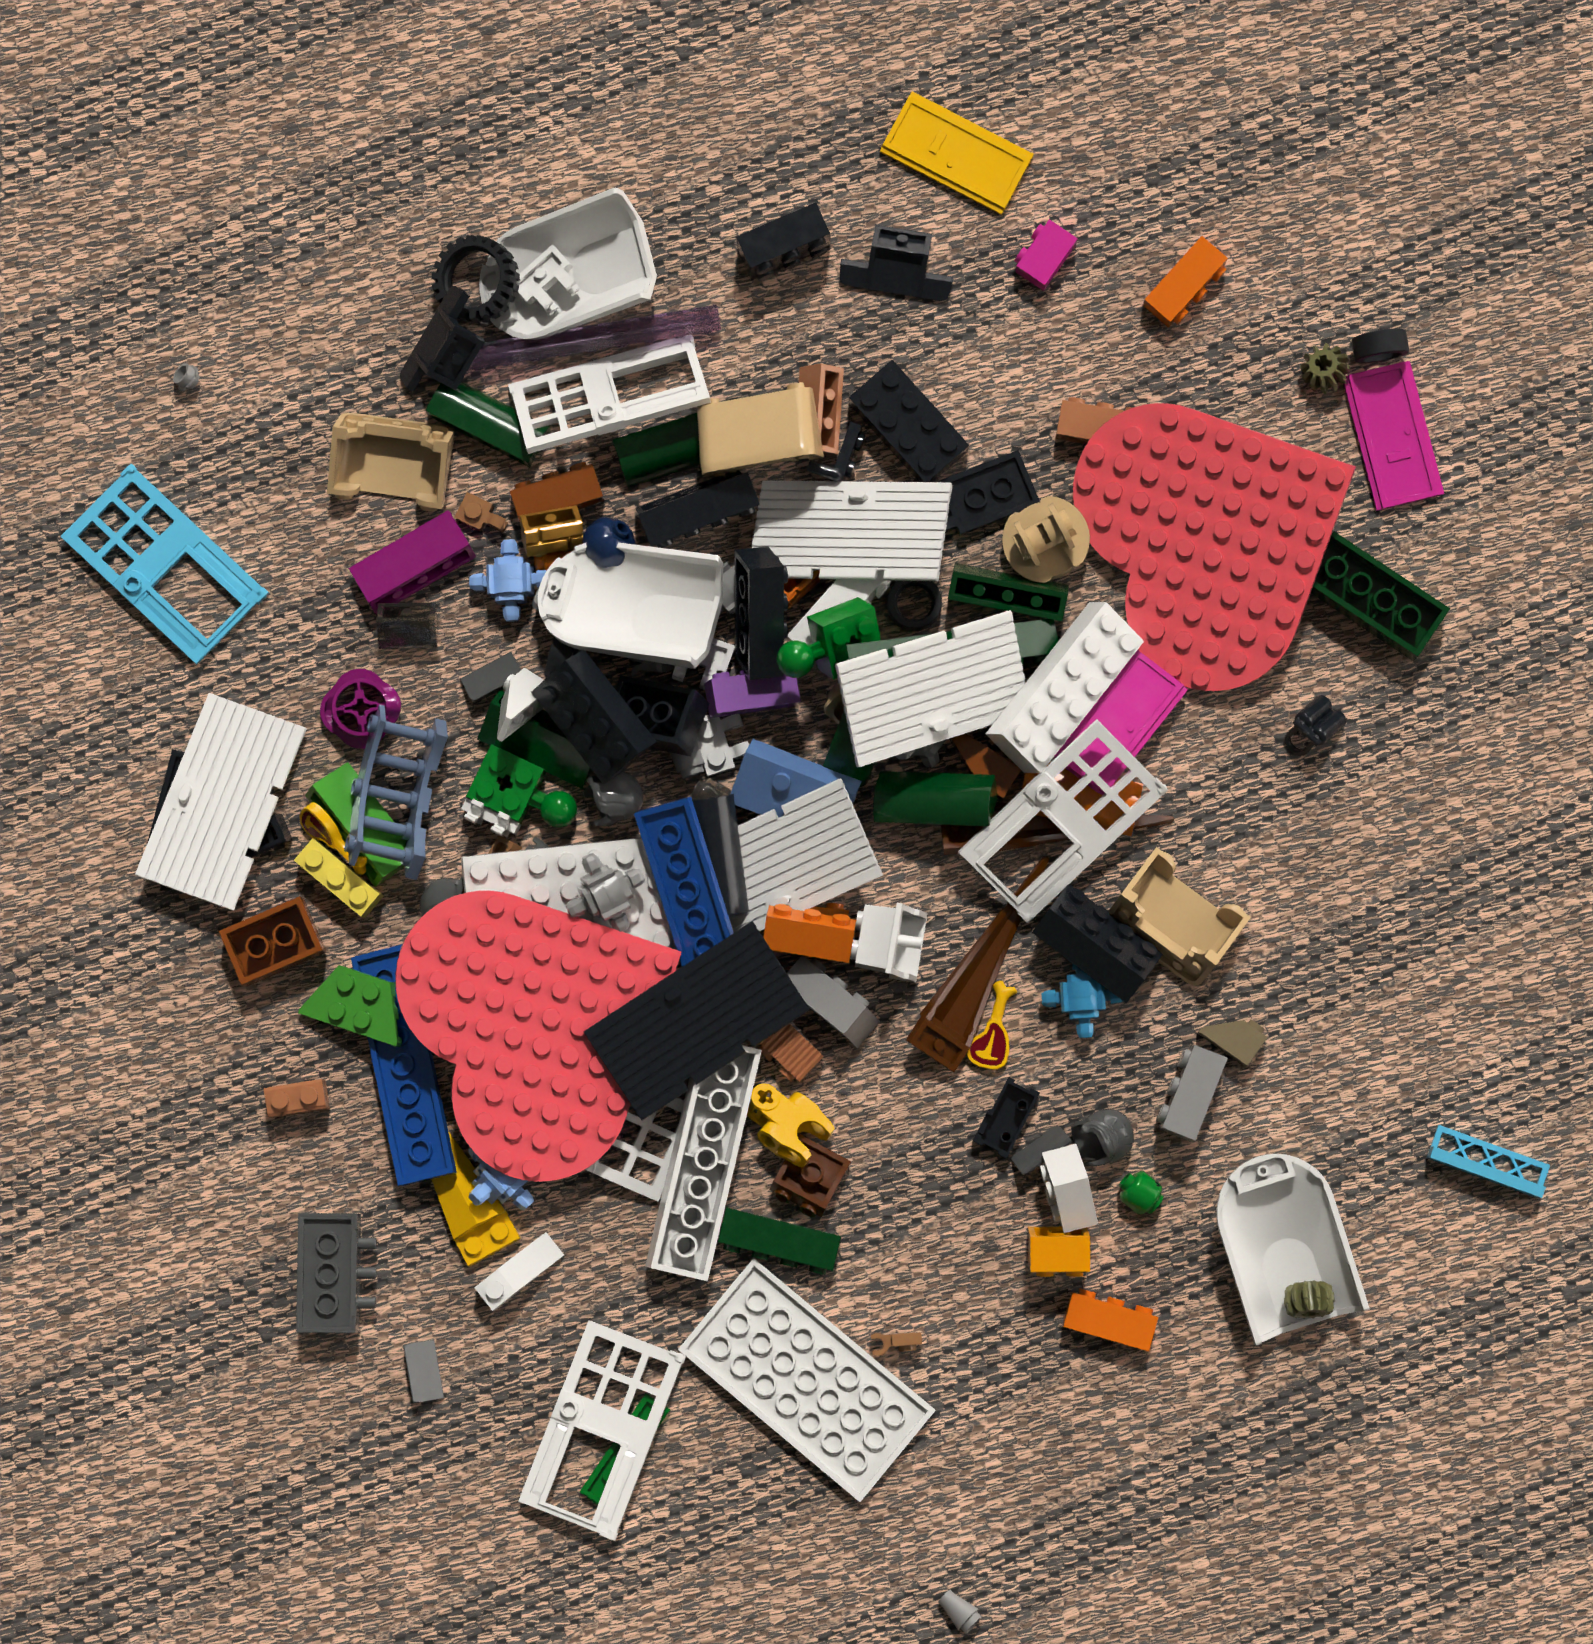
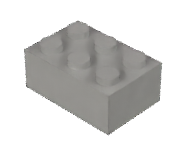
M1197 1045L1191 1046L1189 1050H1183L1177 1067L1182 1068L1179 1077L1175 1076L1172 1078L1166 1094L1171 1095L1168 1105H1161L1156 1117V1121L1160 1123L1159 1130L1189 1142L1196 1141L1227 1062V1057Z

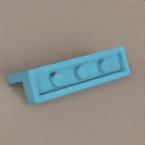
M1441 1125L1437 1126L1426 1157L1427 1159L1535 1198L1543 1197L1546 1189L1543 1185L1550 1168L1549 1164ZM1442 1133L1453 1136L1458 1149L1448 1152L1437 1148ZM1459 1139L1464 1140V1141L1469 1142V1143L1466 1144V1145H1464V1146H1462V1144H1461V1142H1460ZM1474 1144L1480 1146L1486 1159L1479 1162L1470 1160L1464 1149ZM1488 1150H1491V1151H1494V1152H1497V1153L1494 1154V1155H1492V1156H1490L1489 1153H1488ZM1461 1152L1462 1156L1456 1155L1455 1153ZM1500 1155L1508 1156L1514 1169L1508 1172L1496 1169L1492 1159ZM1515 1159L1522 1161L1525 1164L1518 1166ZM1489 1162L1491 1167L1484 1165L1483 1163ZM1529 1165L1541 1168L1537 1184L1525 1180L1520 1169ZM1516 1172L1518 1177L1511 1174Z

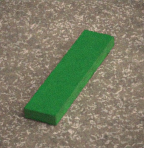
M645 1393L631 1415L647 1420L655 1398ZM668 1407L664 1410L659 1426L670 1411ZM615 1442L611 1444L580 1490L581 1494L597 1505L621 1447L620 1444Z

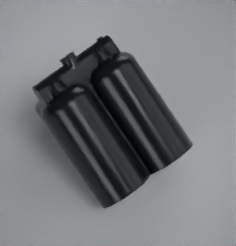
M1318 695L1296 714L1293 722L1295 726L1285 735V745L1294 755L1304 756L1314 745L1317 747L1318 745L1325 744L1346 724V717L1340 710H1332L1331 701L1326 696ZM1298 730L1302 732L1301 735L1304 738L1307 737L1310 742L1305 743L1306 747L1304 749L1296 748L1291 741L1292 735H1297Z

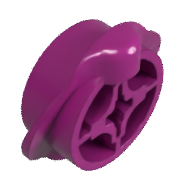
M361 668L353 669L344 673L337 680L333 688L324 696L320 706V717L325 727L337 735L345 744L353 748L365 749L370 733L367 731L368 716L376 713L379 705L385 706L386 721L396 723L401 712V700L395 689L380 679L374 672ZM363 686L375 690L381 696L383 702L369 701L364 695ZM354 687V700L351 703L343 704V706H336L340 695L348 688ZM357 702H362L363 706L369 708L365 710L363 716H359L358 711H353L352 709L357 706ZM337 715L353 717L357 722L358 732L345 727ZM384 732L382 733V736H381L380 741L382 740V738L385 736L386 733H384Z

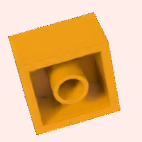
M1062 1226L1028 1227V1264L1030 1272H1036V1276L1051 1277L1054 1276V1272H1066V1276L1080 1277L1083 1276V1272H1090V1234L1088 1228L1064 1233Z

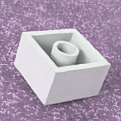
M1073 1144L1042 1152L1044 1165L1039 1167L1046 1186L1045 1194L1054 1222L1061 1223L1064 1233L1097 1225L1098 1220L1089 1179L1077 1145Z

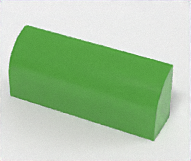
M349 762L314 783L305 795L310 803L314 802L320 805L332 818L344 842H346L350 832L354 795H351V786L354 778H358V774ZM367 796L365 816L394 822L375 797ZM363 827V841L404 850L406 840H403L402 836ZM359 853V856L367 858L366 873L364 874L374 887H377L405 867L401 865L400 861Z

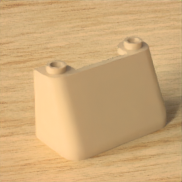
M803 382L787 385V390L719 402V398H711V403L697 407L700 464L702 475L709 478L725 476V471L733 473L736 470L785 461L794 462L799 461L798 457L799 459L808 458L809 460L824 458L813 389L811 387H804Z
M341 414L332 427L327 494H334L335 498L348 500L353 495L358 494L359 491L414 498L415 503L420 505V508L424 511L442 509L447 488L454 429L445 425L366 414Z
M1156 847L1108 912L1122 924L1128 925L1143 940L1152 943L1163 954L1158 961L1188 984L1198 986L1215 968L1251 917L1235 904H1225L1220 909L1216 908L1172 875L1176 870L1174 859L1170 854Z

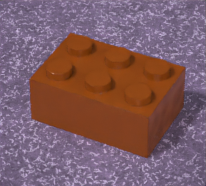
M300 896L219 931L240 984L244 987H248L327 953L304 898Z

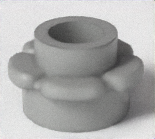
M183 363L177 368L173 376V382L178 385L179 390L193 389L197 385L200 378L198 368L187 363Z

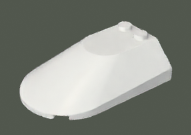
M609 189L519 225L504 233L496 241L513 255V260L519 268L516 269V272L519 274L553 244L573 266L568 274L581 288L573 296L568 293L559 281L548 289L546 293L559 307L551 316L537 300L532 305H529L518 292L514 291L513 296L516 298L513 303L508 302L507 306L509 309L506 312H499L501 316L497 319L490 318L491 322L498 329L512 337L525 340L543 339L651 300L657 274L644 223L621 189ZM491 255L488 257L486 265H482L479 290L482 304L489 301L496 292L500 280L499 266Z
M618 542L616 548L625 553L623 563L619 566L602 568L597 566L586 555L587 546L586 543L575 546V550L563 558L558 557L550 565L542 578L538 591L539 614L549 632L567 646L590 652L694 669L709 655L723 604V562L718 555Z
M1285 1154L1261 1155L1248 1160L1233 1171L1220 1191L1217 1201L1216 1218L1218 1230L1254 1345H1260L1262 1342L1279 1334L1335 1316L1370 1310L1332 1190L1322 1174L1304 1160ZM1313 1280L1317 1282L1324 1281L1332 1285L1335 1302L1333 1312L1329 1315L1315 1317L1314 1319L1294 1318L1287 1314L1286 1307H1284L1287 1286L1293 1285L1295 1282L1300 1283Z

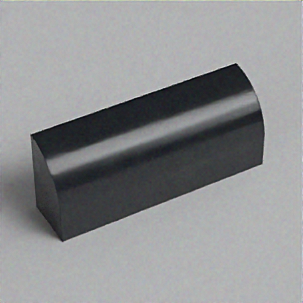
M734 794L692 799L728 915L749 911Z

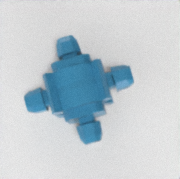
M1073 964L1072 970H1075L1076 974L1067 975V982H1060V992H1056L1054 989L1041 993L1042 1005L1045 1007H1056V1004H1061L1062 1013H1069L1070 1020H1079V1024H1076L1079 1038H1092L1094 1023H1091L1090 1019H1098L1099 1011H1106V1001H1111V1004L1123 1001Z

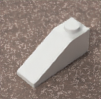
M523 668L516 675L511 674L504 683L503 689L506 691L501 700L497 739L501 742L544 709L531 693L543 679L526 668Z
M545 1232L474 1288L491 1310L495 1311L563 1257L564 1254L547 1232Z

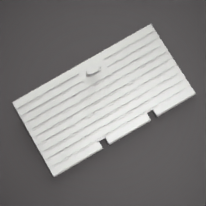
M762 481L759 498L760 505H758L752 548L769 546L773 553L779 557L783 566H786L788 578L812 579L813 571L820 570L819 579L876 580L878 571H884V580L938 581L952 483Z
M1011 610L951 628L952 639L947 640L946 632L941 631L892 646L894 656L888 658L887 650L882 649L835 664L856 767H862L993 725L1025 684Z
M209 693L135 875L234 911L254 862L253 858L245 856L248 849L258 852L279 797L270 794L273 787L280 790L283 789L307 728Z
M841 778L781 805L785 814L782 817H778L775 809L738 825L749 911L728 915L733 932H736L751 921L754 922L759 932L764 930L769 905L785 904L794 910L804 911L883 876Z

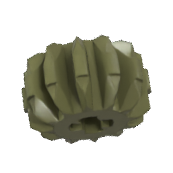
M1325 342L1323 350L1313 346V355L1305 353L1304 359L1306 362L1300 365V369L1304 372L1302 376L1303 381L1310 383L1309 386L1313 391L1320 387L1322 393L1326 394L1328 387L1332 386V389L1337 391L1338 382L1346 384L1347 378L1345 374L1350 373L1351 368L1347 364L1349 361L1347 354H1341L1340 347L1335 346L1333 349H1330L1329 344Z
M1313 1280L1300 1283L1295 1282L1293 1285L1286 1287L1284 1307H1286L1288 1315L1294 1318L1314 1319L1315 1317H1323L1333 1312L1335 1298L1332 1285L1324 1281L1317 1282Z

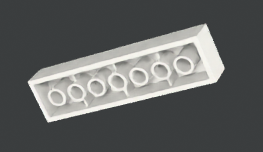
M742 1045L746 1053L696 1085L693 1079L689 1078L687 1086L689 1090L686 1091L645 1267L708 1281L762 1050Z

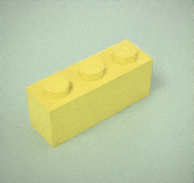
M314 838L309 841L294 859L298 865L363 918L367 917L384 896Z

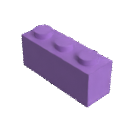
M743 670L740 671V675L730 676L729 672L713 674L712 679L704 684L706 698L709 702L710 718L789 708L801 702L797 678H791L786 675L784 677L749 680Z

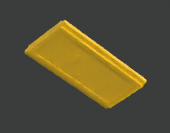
M913 91L906 100L880 149V153L1000 215L1003 214L1034 156L1033 153Z

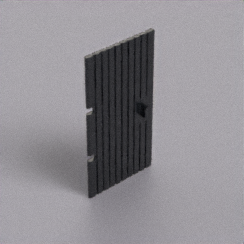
M751 921L583 1032L642 1121L688 1091L689 1089L684 1083L686 1079L691 1077L696 1085L746 1053L741 1045L742 1042L748 1039L751 1045L755 1047L810 1011V1009L754 922Z

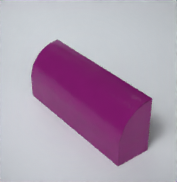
M447 510L348 569L377 616L476 558V555L451 512Z

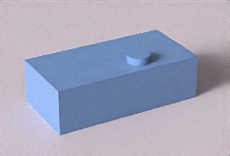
M752 739L745 752L731 794H734V802L737 806L760 815L775 809L778 817H782L785 814L781 805L839 778L842 779L852 804H854L862 781Z

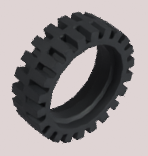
M467 235L466 239L462 237L455 239L456 244L450 242L446 246L448 251H441L438 255L442 258L441 261H435L433 266L437 269L436 273L432 272L431 278L435 281V284H432V289L437 293L435 295L436 300L441 303L448 290L452 287V277L460 261L471 253L484 252L490 254L499 266L500 280L497 290L489 301L480 306H464L458 319L480 324V322H490V318H499L501 316L499 312H506L509 309L507 304L508 302H514L516 297L513 296V292H518L519 285L516 284V281L520 280V274L516 272V269L519 268L513 260V255L498 242L484 236Z

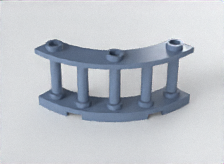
M379 705L376 715H371L369 718L367 731L370 733L358 778H354L351 786V795H354L350 832L346 838L344 851L349 853V865L355 866L360 852L400 861L401 865L405 866V878L417 880L426 858V829L421 828L422 814H428L432 788L427 786L431 770L437 771L448 738L446 721L435 718L432 728H427L425 731L386 721L385 706ZM382 733L423 742L425 749L422 759L413 761L377 752ZM373 763L413 772L414 776H417L414 792L405 793L369 784ZM367 796L405 804L410 809L408 822L403 825L365 816ZM363 827L402 836V839L406 840V846L404 850L363 841Z

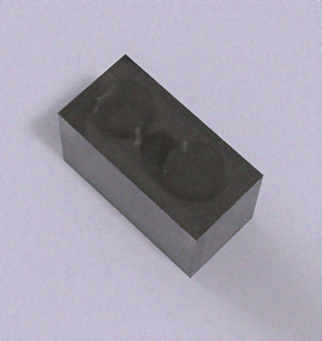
M436 602L378 603L376 624L379 649L437 648L439 627Z

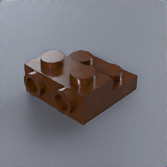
M799 1134L798 1139L811 1153L808 1163L804 1167H799L785 1159L769 1190L774 1192L773 1196L778 1201L786 1204L791 1201L799 1205V1210L808 1217H815L816 1215L822 1217L851 1161Z

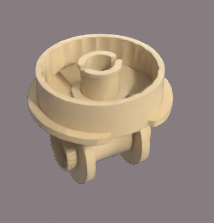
M1047 496L1041 498L1039 503L1032 504L1020 513L1015 512L1009 516L1004 526L1002 543L1009 564L1018 574L1034 582L1046 583L1067 575L1084 562L1089 550L1090 534L1085 518L1074 505L1064 499Z

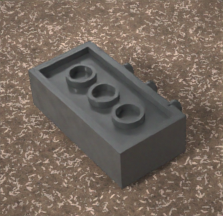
M298 1213L296 1333H358L360 1309L376 1308V1297H360V1279H376L377 1277L376 1267H360L361 1249H377V1238L361 1237V1214Z

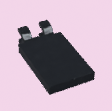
M1019 450L938 481L952 483L945 534L956 529L959 536L1008 518L1015 512L1020 513L1026 507L1040 502Z

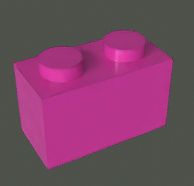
M1050 219L1045 226L1042 224L1038 225L1031 236V239L1034 240L1028 249L1023 247L1014 260L1017 263L1015 272L1042 291L1051 282L1076 246L1078 238Z

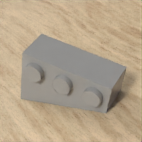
M802 955L787 972V975L807 1006L829 1023L832 1028L845 1036L858 1049L880 1022L867 1008L870 1003L857 992L853 996L845 989L848 985L838 976L834 975L830 978L824 972L827 968L813 957L809 961Z

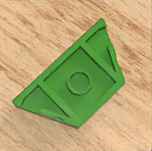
M338 965L298 1011L299 1014L396 1047H401L402 1038L398 1037L396 1020H399L398 1008L395 1005V983L345 966Z

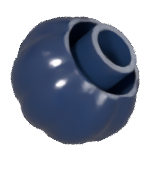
M609 517L599 518L588 526L583 533L582 544L586 543V555L597 566L602 568L619 566L623 563L625 553L616 548L618 542L636 545L632 530L625 522Z

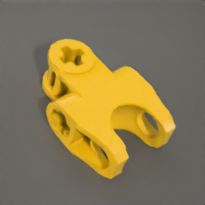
M764 1083L757 1085L752 1090L747 1116L762 1127L757 1133L760 1142L776 1156L786 1159L796 1166L804 1167L808 1163L811 1153L798 1139L797 1134L807 1132L820 1140L827 1141L835 1129L831 1121L814 1102L799 1092H794L789 1098H786L775 1087Z

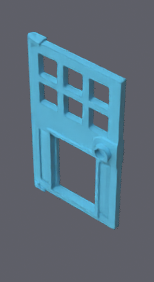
M130 464L120 473L121 476L60 537L197 665L256 604L259 605L267 597L269 592L264 587L262 588L137 471L133 464ZM132 483L149 498L136 513L119 498ZM112 503L130 518L116 533L99 518ZM155 506H158L174 521L161 535H158L142 520ZM92 523L110 538L97 553L79 538ZM136 525L154 541L141 555H138L122 540ZM116 545L134 561L121 575H118L103 560ZM186 554L193 558L242 604L208 639L153 589Z

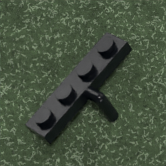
M850 422L834 468L810 460L807 471L829 478L830 481L835 482L845 481L846 477L851 479L856 462L852 461L855 450L860 452L865 440V435L861 434L862 426Z

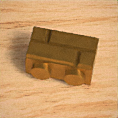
M577 505L519 515L522 543L527 557H542L552 552L573 551L575 546L582 544L583 524Z

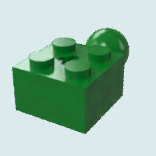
M857 597L807 616L812 644L808 645L799 640L785 643L778 651L777 665L784 675L791 678H800L811 671L814 661H816L819 671L833 680L837 679L838 674L835 668L834 650L848 644L881 640L875 607Z
M492 744L466 795L467 799L484 803V807L497 813L501 811L511 816V820L522 824L530 806L539 809L544 822L555 828L568 826L577 815L576 801L569 793L553 791L546 794L538 790L546 774L543 768ZM510 778L513 787L501 791L500 781Z

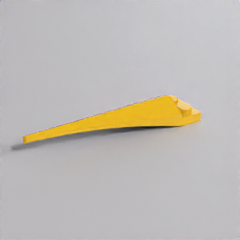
M448 1131L457 1173L431 1180L452 1237L465 1262L471 1267L515 1243L521 1237L509 1214L498 1199L492 1205L488 1200L481 1205H474L469 1199L470 1192L475 1188L472 1182L477 1178V1175L473 1172L476 1168Z

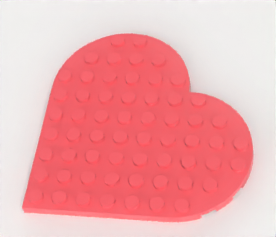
M1154 403L1133 407L1121 412L1103 424L1088 441L1077 463L1073 482L1074 506L1086 520L1091 546L1110 564L1130 574L1125 596V610L1128 625L1144 640L1138 650L1181 682L1184 687L1202 691H1223L1238 688L1262 677L1272 669L1285 655L1295 637L1356 466L1176 404Z
M478 890L455 895L436 904L426 912L411 928L400 949L395 972L397 999L404 1020L416 1038L435 1055L456 1064L451 1084L453 1112L457 1126L473 1152L490 1167L505 1175L534 1182L567 1178L585 1170L598 1161L618 1137L625 1122L630 1102L583 1031L675 972L682 952L580 917H571L568 913L498 891Z

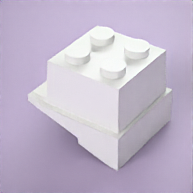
M897 903L896 908L865 904L864 911L858 910L855 930L860 931L859 940H853L850 959L856 960L855 967L887 973L890 979L916 983L928 913L903 903Z

